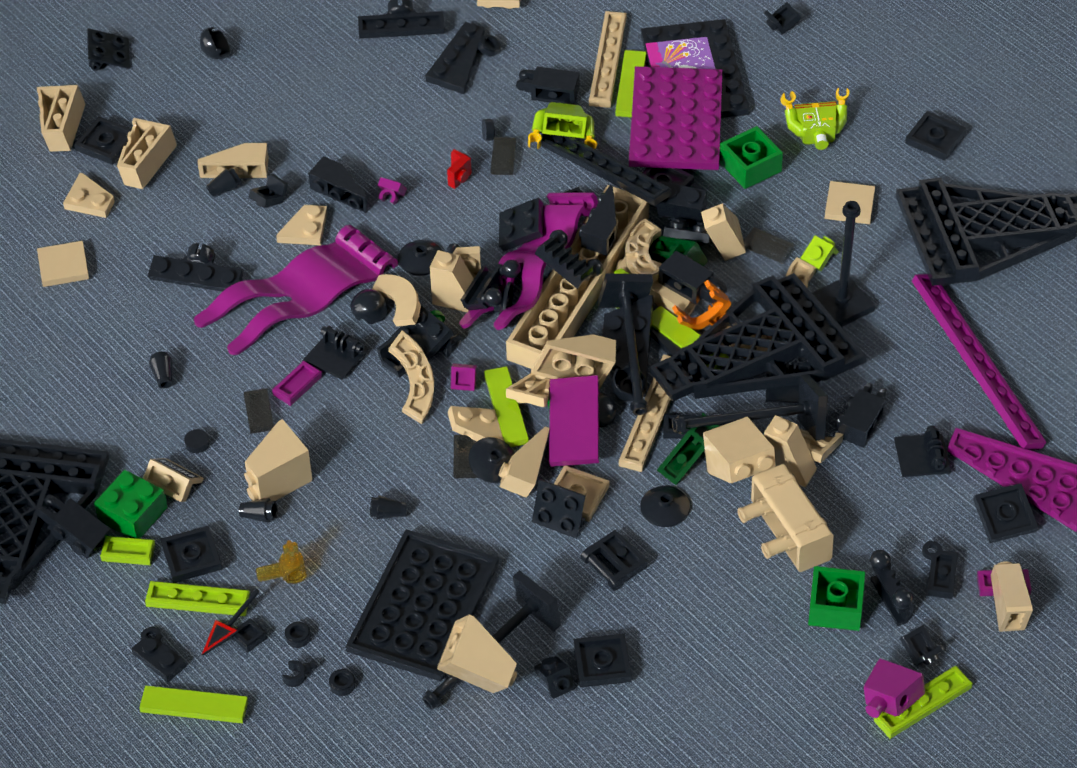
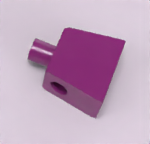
M880 658L864 684L865 701L867 704L865 710L867 714L873 718H878L882 712L893 716H900L925 694L923 674Z

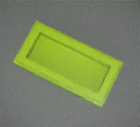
M105 536L100 555L101 561L151 565L156 546L155 540Z

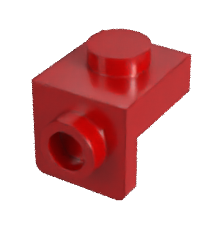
M454 149L451 151L452 166L447 169L448 186L456 189L472 174L471 158L465 153Z

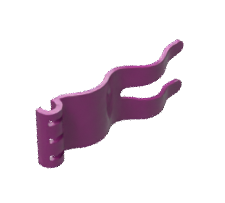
M549 193L546 196L549 200V205H543V236L522 244L520 248L506 253L500 259L498 264L503 265L508 260H515L520 266H523L522 291L517 303L500 313L493 324L496 330L504 329L516 315L530 310L537 303L541 295L543 273L546 267V263L535 255L537 248L549 239L550 234L554 230H563L568 236V242L564 248L568 249L575 239L580 216H589L592 208H596L598 205V199L594 193ZM507 277L506 280H503V286H499L500 291L503 292L508 282L514 283V278ZM489 306L488 309L468 311L460 320V326L468 328L480 315L494 310V307Z
M346 225L338 232L334 243L307 249L296 256L278 274L267 279L244 280L231 285L205 310L194 317V324L200 328L205 327L222 318L238 304L251 298L291 297V301L274 303L262 309L249 322L242 333L228 344L229 354L238 355L255 343L275 323L290 318H306L323 311L342 292L360 283L376 281L379 275H384V269L387 265L395 268L398 266V261L354 226Z

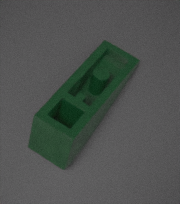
M660 236L653 241L648 250L651 259L662 264L675 251L690 257L702 266H705L708 262L699 245L694 241Z
M712 425L690 428L657 471L676 486L705 451L703 432L720 426Z

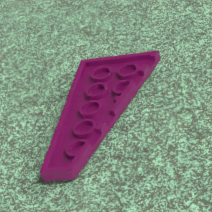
M955 428L947 452L1003 487L1021 483L1030 504L1077 532L1076 464Z

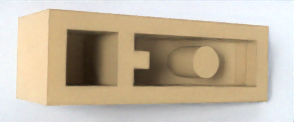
M243 143L198 159L200 178H216L224 169L228 170L230 168L235 170L239 178H267L269 162L267 143Z
M545 426L521 447L508 463H503L499 472V476L502 477L499 487L527 498L536 484L550 428Z

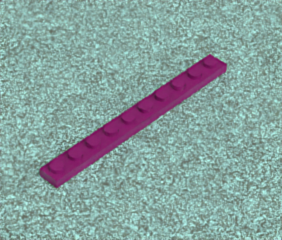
M915 274L912 283L1021 448L1027 450L1042 449L1046 444L1045 439L942 285L932 286L927 274Z

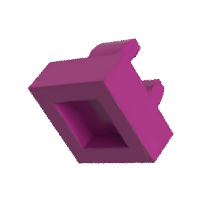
M380 177L378 186L382 191L379 194V199L385 201L386 196L391 194L390 202L395 205L398 201V195L404 197L407 188L402 183Z
M453 363L451 367V389L474 391L476 388L477 365Z

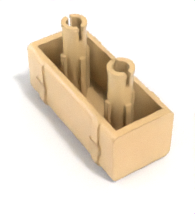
M781 464L752 477V504L738 508L737 512L742 523L762 516L775 535L776 539L761 544L764 556L769 559L785 551L799 572L830 561L832 559L834 535L786 465Z

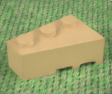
M78 85L37 87L41 132L49 151H71L86 104Z
M133 118V127L131 132H128V142L126 146H123L117 167L124 185L143 189L176 148L177 143L170 125Z

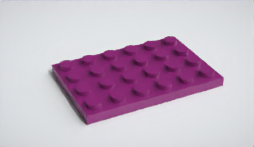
M635 66L629 167L719 170L722 69Z

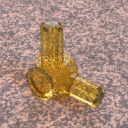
M291 540L286 541L287 544L283 545V554L278 559L279 563L256 568L258 581L262 582L282 577L283 581L285 580L290 584L302 582L306 578L307 573L303 556L298 551V544Z

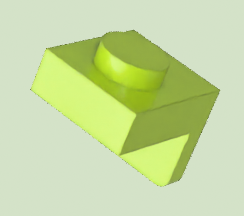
M815 235L800 259L822 271L831 255H837L839 251L835 248L834 241L825 236L821 239Z

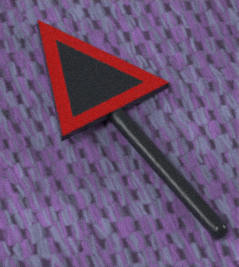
M258 589L250 595L226 625L215 620L202 652L203 656L238 633V630L231 626L259 594Z

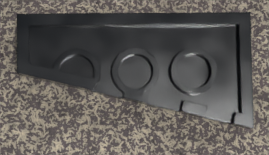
M465 21L425 75L426 82L465 94L466 84L469 82L471 70L474 67L476 55L479 52L477 44L485 34L484 27Z

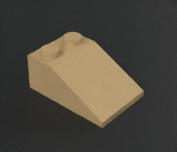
M594 334L549 340L534 363L531 373L551 379L598 375L600 389L616 361V340Z

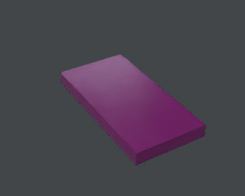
M598 375L550 379L549 463L551 467L599 463Z

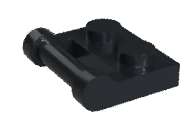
M616 530L586 548L580 556L586 564L589 563L608 582V586L613 591L618 590L624 582L647 567V560ZM601 553L619 572L614 574L597 555Z

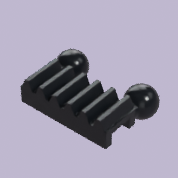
M554 230L550 234L549 239L537 248L535 255L577 289L585 280L588 281L591 277L602 274L603 264L600 260L590 259L587 263L585 259L580 261L578 253L572 255L571 247L568 249L564 248L568 242L567 234L563 230Z
M508 260L503 265L498 264L494 271H488L486 266H482L461 298L464 308L470 311L488 309L489 306L496 307L500 305L503 294L499 286H503V280H506L507 277L515 278L520 274V264L515 260Z
M876 550L870 557L872 568L876 576L871 577V581L896 625L906 624L912 618L914 607L913 595L904 586H900V578H895L896 571L891 570L889 553L885 550Z

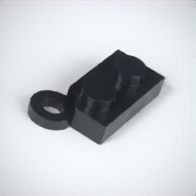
M928 541L922 547L924 557L931 560L927 596L952 599L958 552L944 551L938 542ZM934 548L937 550V552L931 553L928 551V549Z
M148 627L141 632V641L131 648L132 654L165 681L169 682L187 667L186 660L161 641L162 637L159 629ZM149 634L156 635L154 639L147 638Z

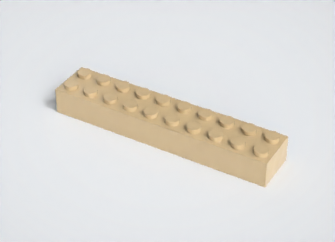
M607 185V187L605 188V190L603 191V193L606 192V190L608 189L609 185ZM613 187L616 241L609 253L604 255L582 248L581 237H579L580 228L570 246L572 248V255L578 253L580 261L585 259L587 263L590 259L600 260L603 264L602 274L591 277L588 281L585 280L577 289L553 269L542 285L539 300L533 308L524 313L506 341L508 361L532 369L547 341L575 336L599 298L606 273H614L618 261L624 258L625 246L630 231L643 219L648 220V202L625 190ZM589 216L586 217L585 221L583 222L584 224L587 223Z

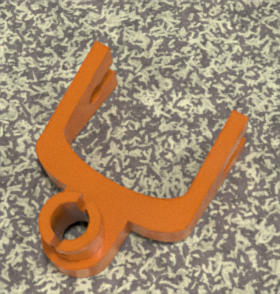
M706 280L704 283L707 289L710 290L711 298L717 300V302L712 303L713 307L709 305L708 311L694 318L690 317L678 306H673L672 309L678 315L677 320L679 324L694 330H700L709 324L712 326L727 313L731 306L728 295L709 280Z

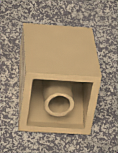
M748 417L703 432L707 472L717 478L734 483L776 467L774 447Z
M283 419L277 422L245 461L246 473H244V476L249 486L246 490L252 501L266 498L276 501L312 481L309 450Z
M467 615L455 621L439 662L438 670L491 693L512 686L517 676V672L514 671L517 663L474 616Z

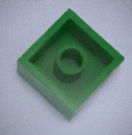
M758 126L720 143L719 163L744 189L782 172L783 152Z
M125 469L94 502L98 520L125 536L140 539L167 509L163 489Z
M814 566L808 625L859 631L865 571Z

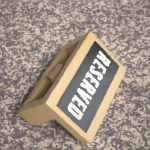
M166 458L150 459L143 477L144 480L163 489L165 494L180 502H186L192 485L202 483L204 479Z

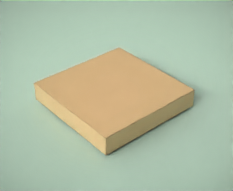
M830 181L824 219L846 221V217L842 213L843 206L848 201H855L861 208V213L855 219V223L870 224L875 186Z
M83 241L37 248L43 287L89 279Z
M569 466L563 467L554 483L586 495L582 517L590 522L609 488V480Z

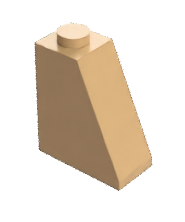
M723 203L701 212L705 230L725 261L746 253L739 220Z
M438 250L430 265L432 304L468 312L464 308L461 298L474 278L460 255Z
M775 415L765 430L764 436L774 447L776 466L785 464L790 473L795 476L797 483L806 487L817 470L815 462L798 424Z
M1000 562L994 565L991 573L999 632L1025 630L1033 609L1020 563Z

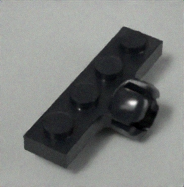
M390 0L388 12L384 15L358 16L359 39L445 34L443 11L414 12L411 0H402V5H398V0Z
M194 243L189 246L187 256L184 259L154 255L148 277L150 280L223 292L231 285L241 282L244 273L242 269L214 265L216 254L213 248L203 244L200 250L198 249L199 243Z

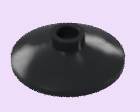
M415 240L401 248L398 254V262L400 267L409 274L417 276L430 274V265L437 251L443 250L432 241Z
M508 282L502 292L503 299L501 304L494 307V311H499V315L503 310L512 307V282Z
M487 437L478 440L472 446L468 461L471 470L478 478L489 483H501L500 469L503 463H508L515 453L503 440ZM491 454L496 455L498 459L492 458Z
M659 486L645 493L640 503V509L643 517L649 523L659 527H672L682 523L687 518L690 511V502L681 490L670 486Z

